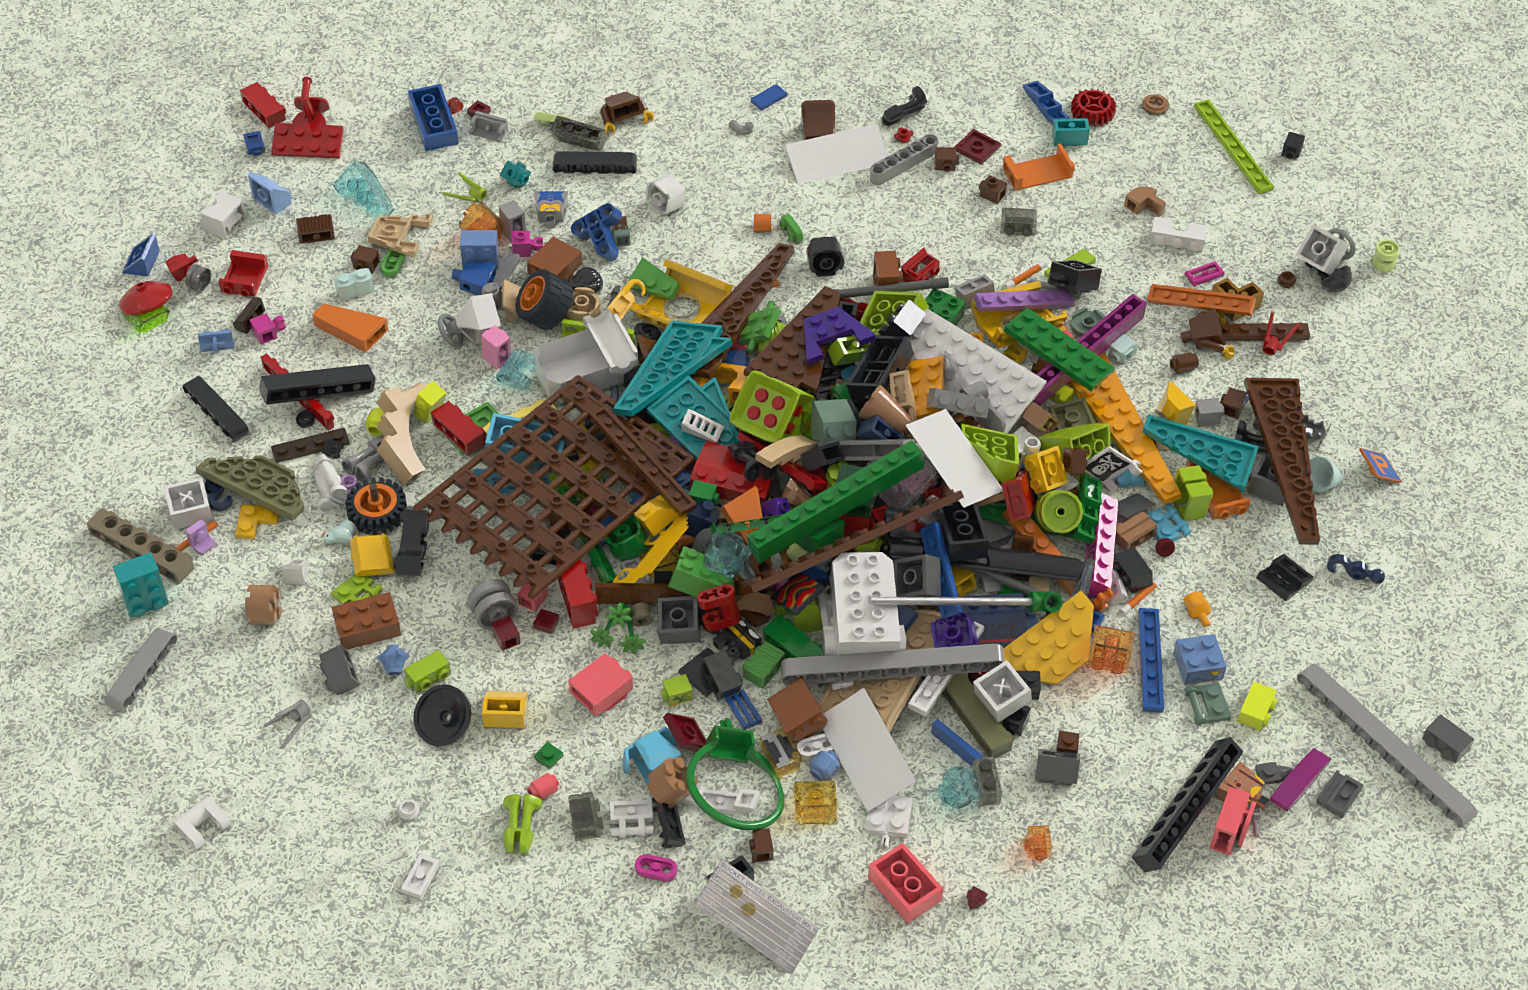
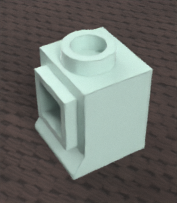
M1123 334L1110 345L1108 357L1114 363L1125 364L1132 356L1136 355L1138 343Z

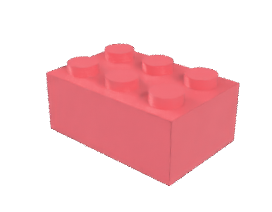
M901 843L869 864L868 879L907 924L942 901V886L904 843Z

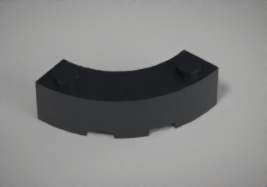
M406 506L400 513V522L403 523L400 548L397 557H394L393 568L396 569V575L420 576L424 563H421V560L424 559L427 549V541H424V537H427L429 532L427 517L430 514V509L428 507L415 512L413 506Z

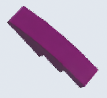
M1313 748L1270 797V801L1288 811L1304 796L1307 789L1328 766L1331 758Z

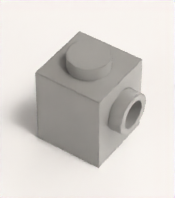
M1219 398L1196 400L1194 414L1198 426L1220 424L1221 418L1224 416V406L1220 405Z

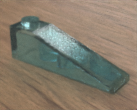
M353 160L333 184L341 197L346 200L349 198L354 200V205L357 207L362 205L367 208V213L375 218L378 216H390L395 210L376 175L366 162Z

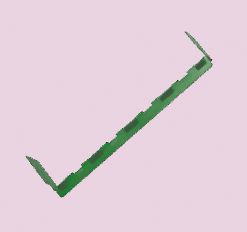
M770 516L721 524L716 527L713 523L710 526L712 538L714 539L719 534L761 528L766 525L765 522L769 523L778 517Z

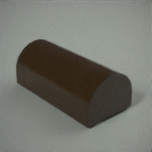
M253 297L233 322V326L237 331L245 334L249 333L251 330L250 319L263 315L266 311L260 297Z

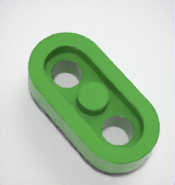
M790 214L781 216L779 224L782 230L787 231L789 240L794 241L795 244L803 241L802 230Z
M389 249L381 264L382 274L386 277L396 276L405 261V255Z

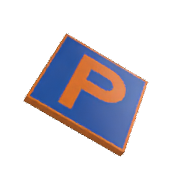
M1364 448L1359 449L1370 466L1368 470L1372 475L1375 474L1376 478L1396 483L1402 482L1385 454Z

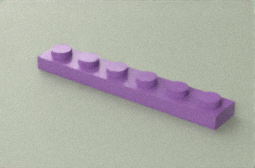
M1068 289L976 293L973 297L979 312L1025 310L1026 308L1030 310L1070 308L1074 305V300Z

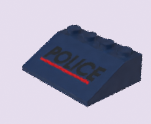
M1016 593V594H999V595H983V596H967V597H1014V598H1023V593ZM961 605L962 612L984 626V631L978 639L979 645L1000 644L1005 648L1027 631L1025 606Z

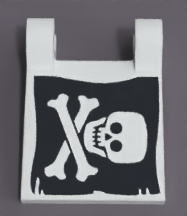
M1108 446L1087 460L1086 472L1101 480L1110 491L1118 489V485L1114 481H1116L1118 475L1127 469L1134 476L1143 473L1138 468L1140 465L1138 460L1129 459L1111 446Z

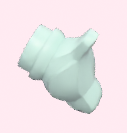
M344 519L343 522L339 523V526L333 527L330 532L323 533L324 540L328 544H350V540L353 538L357 527L353 522Z

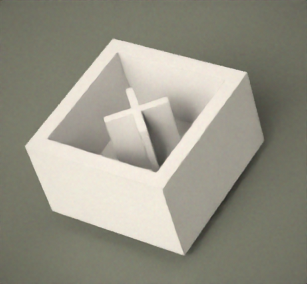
M202 477L163 486L174 530L192 526L199 520L204 522L213 520Z
M1007 660L973 681L975 694L998 723L1032 701L1031 689Z

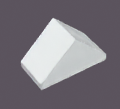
M288 560L282 564L285 584L305 585L309 560Z

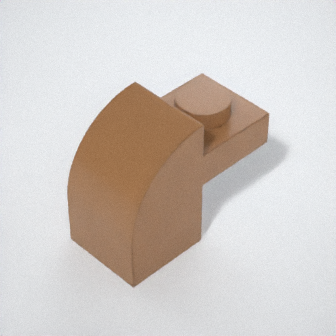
M1142 186L1126 194L1124 206L1136 215L1147 208L1160 217L1164 214L1166 202L1156 196V189Z

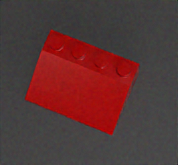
M706 440L690 477V490L694 480L717 485V493L720 494L719 498L732 501L756 486L760 503L768 500L775 476L768 480L760 473L755 481H748L744 477L743 472L746 466L745 462L736 461L731 456L728 446Z

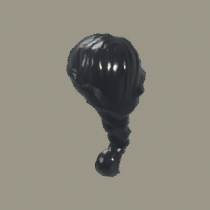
M1305 262V265H1306L1307 267H1309V268H1316V267L1312 266L1311 264ZM1348 265L1335 269L1331 275L1316 268L1321 278V285L1332 292H1342L1352 282V272Z
M590 267L578 270L568 280L572 285L573 291L578 287H586L594 290L596 294L603 287L601 275L597 270Z

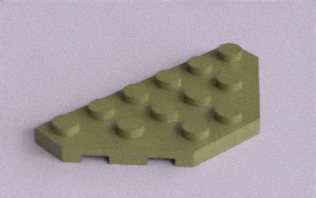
M262 455L254 456V459H243V456L227 457V460L207 458L196 467V474L291 521L304 512V503L300 498V490L295 481L294 471Z

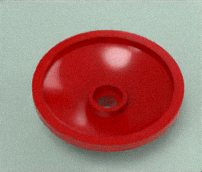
M161 281L139 282L122 296L119 307L127 315L148 313L164 305L171 298L173 291L169 284Z

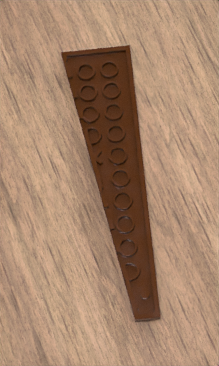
M778 243L703 320L701 324L722 326L723 332L720 337L731 338L732 345L699 368L693 375L711 379L745 328L749 316L757 311V308L794 254V246Z
M953 489L942 493L943 497L939 499L936 497L925 501L926 505L921 507L919 504L908 509L909 512L895 514L891 516L892 520L887 522L883 520L875 523L874 527L869 530L867 528L857 530L851 533L850 536L833 541V545H824L815 549L816 553H807L798 557V561H789L780 565L781 569H771L762 573V577L746 579L739 583L740 587L735 588L737 596L758 592L964 498L961 490L956 492Z

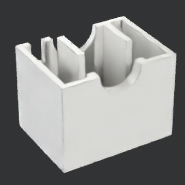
M220 191L214 198L213 206H206L200 214L204 231L227 240L228 235L226 233L231 231V228L238 220L240 221L241 218L245 219L246 213L243 199Z

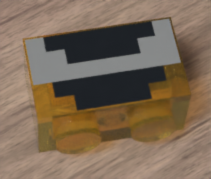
M783 728L760 736V748L766 759L773 766L778 778L800 770L801 754L798 750L795 751L793 742L786 735Z

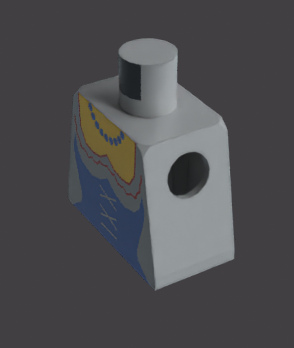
M534 191L538 221L545 222V226L549 229L554 228L556 222H563L568 207V191Z

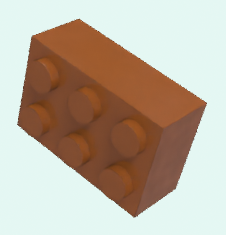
M390 592L331 607L340 644L346 650L401 636L400 624Z

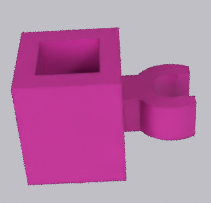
M512 231L513 254H519L520 257H531V250L538 251L543 247V237L530 239V231Z
M267 313L250 319L252 332L260 345L276 339V330L281 331L286 328L282 315L275 317L272 321Z

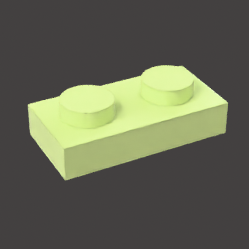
M543 112L535 113V119L540 120L539 123L542 124L556 122V126L566 127L562 117L572 119L569 116Z

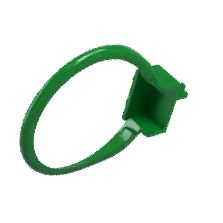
M726 718L725 721H720V726L714 725L706 740V745L700 748L690 760L686 770L687 788L692 799L700 809L719 823L740 830H760L772 825L782 814L784 808L783 788L770 762L753 749L755 746L753 731L733 728L730 719ZM707 754L710 758L747 763L748 760L754 762L769 774L777 787L779 800L775 811L770 816L758 821L737 820L720 813L706 802L696 786L695 769L697 763Z

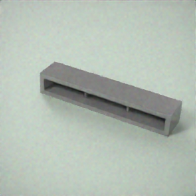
M915 439L839 441L845 459L841 461L878 460L911 440L915 443ZM815 440L814 442L817 443L816 447L836 441L821 442Z

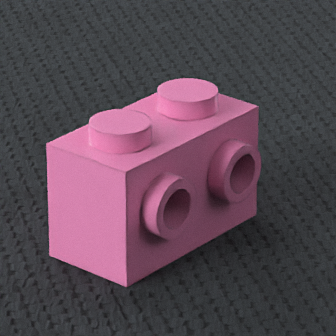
M497 326L484 331L481 335L482 358L498 370L511 360L510 337Z

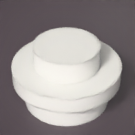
M413 800L403 801L398 808L399 816L404 820H413L420 812L418 804Z

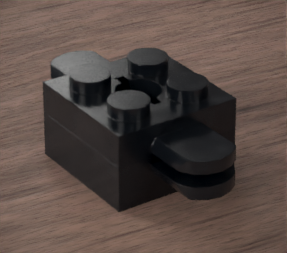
M1078 260L1053 261L1049 272L1048 284L1058 289H1068V292L1072 294H1079L1080 291L1090 293L1091 290H1098L1102 269Z

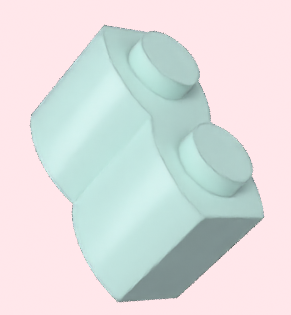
M367 268L358 269L352 273L340 274L334 278L336 292L341 301L374 292L373 279Z

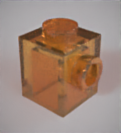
M1049 825L1027 827L1023 846L1024 851H1028L1029 858L1044 860L1051 856L1052 843Z

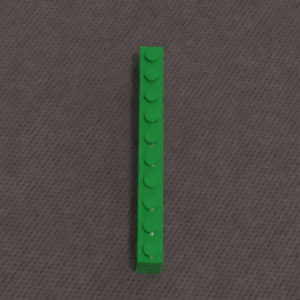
M912 440L748 534L749 551L759 563L772 557L925 468L923 451Z

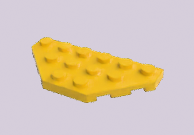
M1079 591L1063 603L1060 610L1051 612L1003 648L1005 661L1007 660L1015 671H1040L1041 683L1059 684L1089 660L1094 605L1082 591Z

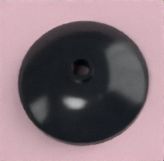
M442 684L428 689L419 698L414 709L413 720L418 735L431 745L447 746L453 744L465 734L471 721L469 699L463 691L452 685ZM450 715V720L447 721L446 718Z

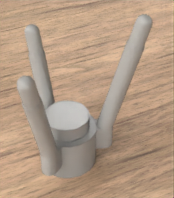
M300 699L292 706L277 713L275 718L263 726L267 727L287 715H290L293 720L299 719L298 724L281 745V748H285L303 723L309 719L307 714L310 713V708L304 700Z

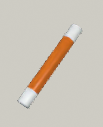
M1045 260L1041 261L1003 286L1006 289L1016 286L1047 267V262Z
M1157 576L1153 580V586L1142 589L1119 609V612L1125 616L1163 582V579Z

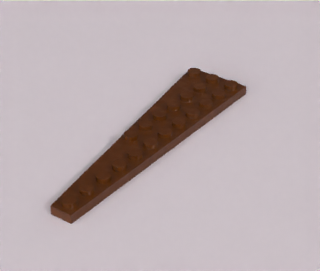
M1245 378L1244 386L1299 545H1318L1320 534L1316 518L1317 512L1314 507L1315 496L1312 492L1313 482L1310 477L1311 467L1307 438L1305 436L1306 429L1303 424L1302 402H1300L1299 378Z

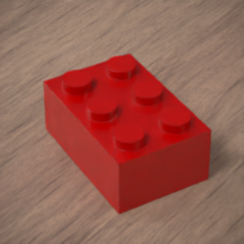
M581 559L558 578L559 587L573 629L596 624V616H599L596 606L598 604L596 593H592V581L590 577L587 578V566Z

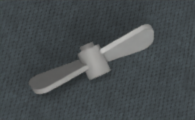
M519 254L506 256L500 262L494 281L487 283L482 288L483 295L492 293L496 309L502 307V281L508 280L520 263L521 257Z
M943 351L965 385L964 388L959 390V393L987 399L989 392L985 383L978 381L968 385L949 353ZM989 404L987 418L976 417L977 422L989 430L1004 432L1005 419L991 404Z

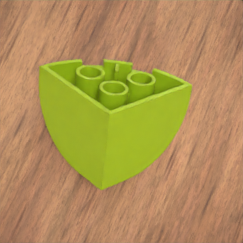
M1109 423L1078 425L1038 437L1041 443L1040 451L1059 446L1063 460L1064 448H1082L1090 450V454H1086L1088 460L1110 446ZM1081 473L1080 477L1073 476L1079 482L1078 486L1075 487L1078 491L1084 473Z

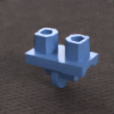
M229 329L198 333L201 352L214 351L219 353V350L234 349L232 331Z

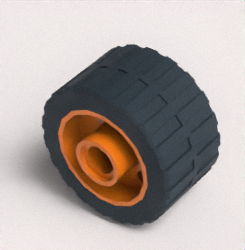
M539 269L533 272L524 281L517 295L515 304L517 315L542 330L553 329L562 322L571 307L573 300L572 285L546 269Z

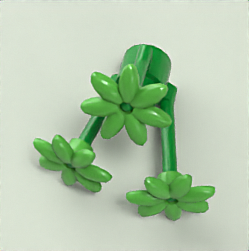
M623 602L618 603L615 608L609 606L611 614L606 615V618L610 620L604 630L598 626L597 631H590L593 635L591 641H598L599 647H602L603 644L611 647L610 642L615 641L613 637L608 636L611 625L614 627L619 623L624 628L625 622H627L629 636L626 635V641L619 643L624 647L623 652H628L631 649V652L635 654L636 648L639 650L644 649V646L641 644L646 640L638 639V634L634 635L633 617L630 616L629 606Z

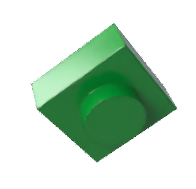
M547 742L534 755V759L548 769H551L564 754L561 750Z

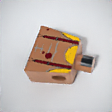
M1242 762L1236 765L1218 787L1216 798L1224 802L1229 787L1241 789L1250 794L1248 808H1250L1252 801L1257 802V807L1264 810L1270 802V799L1262 795L1265 786L1264 781Z

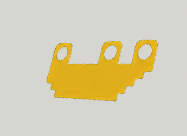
M687 514L682 517H676L666 531L658 533L660 536L657 540L649 542V539L652 537L650 535L644 542V545H654L636 568L621 570L613 582L635 583L647 573H652L688 529L689 526H686L688 524L686 522L688 519L686 517ZM625 571L629 572L624 579L618 580L620 574Z

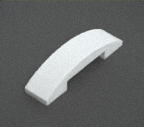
M702 784L696 785L706 802L722 814L752 812L760 796V791L740 789L739 793L708 790L704 789ZM691 795L680 802L700 808Z

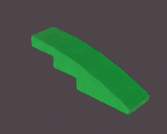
M1084 473L1078 493V499L1082 503L1083 515L1079 525L1074 529V537L1092 544L1095 540V526L1099 522L1098 509L1102 505L1101 480Z

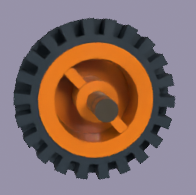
M379 477V482H376L375 478H371V483H368L367 479L363 480V486L357 483L356 489L353 487L350 489L351 494L348 493L346 496L347 500H345L348 520L356 525L359 532L365 530V534L369 535L370 531L373 530V535H378V530H381L382 533L386 534V528L391 532L394 530L393 525L397 528L400 526V513L407 506L405 493L401 486L398 487V483L394 482L392 484L390 479H387L384 483V478Z

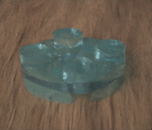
M955 766L944 773L942 785L939 783L938 787L940 799L954 809H959L969 805L978 798L980 793L978 789L979 781L974 772L962 766ZM960 783L962 785L961 789L955 791L958 788L957 784Z

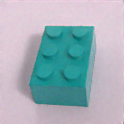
M151 552L112 566L130 618L135 616L141 617L146 612L162 609L165 605L169 604L159 569Z

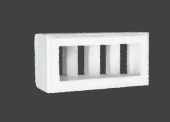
M688 409L682 421L681 430L717 443L724 430V426ZM705 426H708L707 431H703ZM712 429H716L714 435H711Z

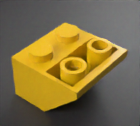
M487 691L484 695L482 707L483 726L525 729L528 692Z

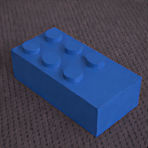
M441 84L409 90V105L425 151L459 144L457 128Z

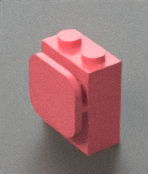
M604 653L568 680L569 692L597 717L603 711L612 709L627 697V693L633 689V676L628 670L620 667L615 658H611Z
M1229 787L1215 827L1210 849L1230 855L1234 842L1238 840V837L1240 838L1238 846L1242 847L1257 803L1252 801L1250 808H1248L1249 793L1241 789Z

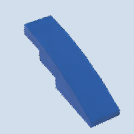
M1039 81L1023 85L1024 91L1052 125L1054 119H1070L1062 111V105L1054 99L1053 92Z

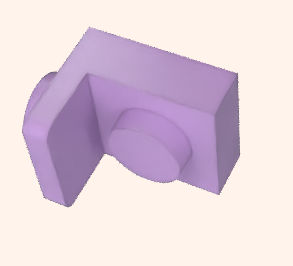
M199 520L185 530L189 545L200 555L216 545L215 541L209 536L206 523L203 520Z

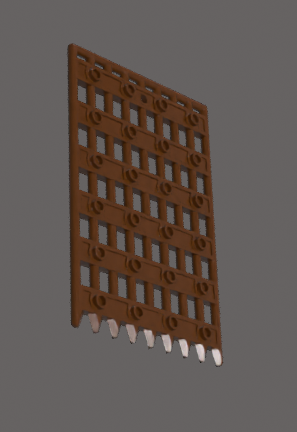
M577 375L413 506V510L416 512L428 507L431 510L427 517L428 522L441 518L445 520L441 528L442 533L457 529L459 534L455 539L456 544L468 540L473 541L474 544L470 549L471 555L486 551L488 555L484 561L485 566L498 561L503 565L498 572L499 576L502 577L514 572L517 575L513 583L514 588L528 583L532 586L528 597L534 599L658 492L630 462L621 457L623 454L618 449L614 452L607 447L611 443L607 437L601 441L593 437L600 430L595 424L587 431L579 426L589 418L591 412L601 408L606 403L614 408L617 401L580 375ZM577 384H580L581 386H583V387L585 388V390H583L582 388H580L579 386H577ZM591 394H594L595 396H597V397L599 398V400H597L596 398H594L593 396H591ZM561 398L568 404L557 411L551 405ZM575 408L582 414L571 421L565 415ZM608 408L673 478L677 477L695 461V457L638 416H625L628 418L625 420L620 415H616L614 409ZM535 419L542 425L531 432L525 426ZM635 423L636 425H638V426H639L640 428H642V429L639 430V429H638L637 427H635L633 424ZM547 429L556 434L547 442L539 438ZM649 433L650 435H652V436H653L654 438H656V439L653 440V439H652L651 437H649L647 434ZM563 439L570 445L559 453L553 446ZM508 440L515 446L504 454L498 448ZM661 444L666 445L670 448V450L666 449ZM577 449L584 455L573 463L566 457ZM520 451L529 455L520 464L512 459ZM676 454L680 455V456L683 457L685 460L680 459L679 457L676 456ZM589 460H592L598 466L587 473L581 467ZM537 461L543 467L535 474L526 470L533 462ZM482 462L488 468L477 476L471 469ZM606 470L613 476L602 484L595 477ZM551 471L557 478L547 485L540 479ZM495 472L502 479L491 486L484 480ZM620 480L626 487L616 494L609 488ZM566 482L571 488L563 495L554 490L561 483ZM510 483L516 489L506 497L499 490ZM452 484L461 489L451 498L443 493ZM632 491H635L641 497L631 505L624 498ZM579 492L586 498L575 506L568 500ZM522 493L531 498L521 507L513 502ZM468 494L475 500L464 509L457 502ZM593 502L600 509L590 517L583 510ZM536 504H539L545 510L534 518L527 513ZM483 505L489 511L480 519H477L471 513ZM608 513L615 519L604 527L597 521ZM551 514L559 519L551 528H547L542 524ZM494 516H497L503 522L494 530L485 525ZM565 525L574 530L565 539L556 534ZM511 526L517 533L507 541L500 534ZM581 535L588 542L577 550L570 544ZM525 537L532 543L521 552L514 545ZM538 548L547 553L538 562L528 557ZM554 558L561 565L552 573H549L543 567Z

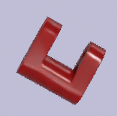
M728 584L704 590L697 595L698 604L701 609L709 610L720 607V609L708 612L703 616V625L707 631L720 630L740 622L741 616L733 586Z

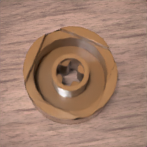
M249 585L247 592H250V597L245 599L246 620H250L248 624L274 625L277 622V618H281L282 608L278 607V599L281 598V588L275 585Z
M668 758L647 775V779L649 778L650 782L647 786L651 795L660 804L663 802L669 804L667 807H675L690 795L686 784L687 767L682 758Z

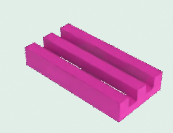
M1216 261L1185 272V276L1188 277L1193 286L1217 279L1225 274Z

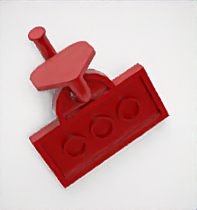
M307 76L303 77L301 97L294 99L295 107L302 112L294 117L292 124L275 123L271 154L272 156L340 158L344 127L327 125L322 113L329 110V103L324 98L309 97L312 79Z

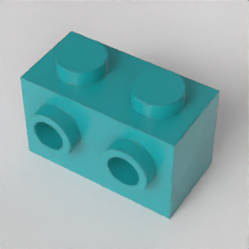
M1088 118L1054 119L1052 128L1053 145H1088L1090 132Z

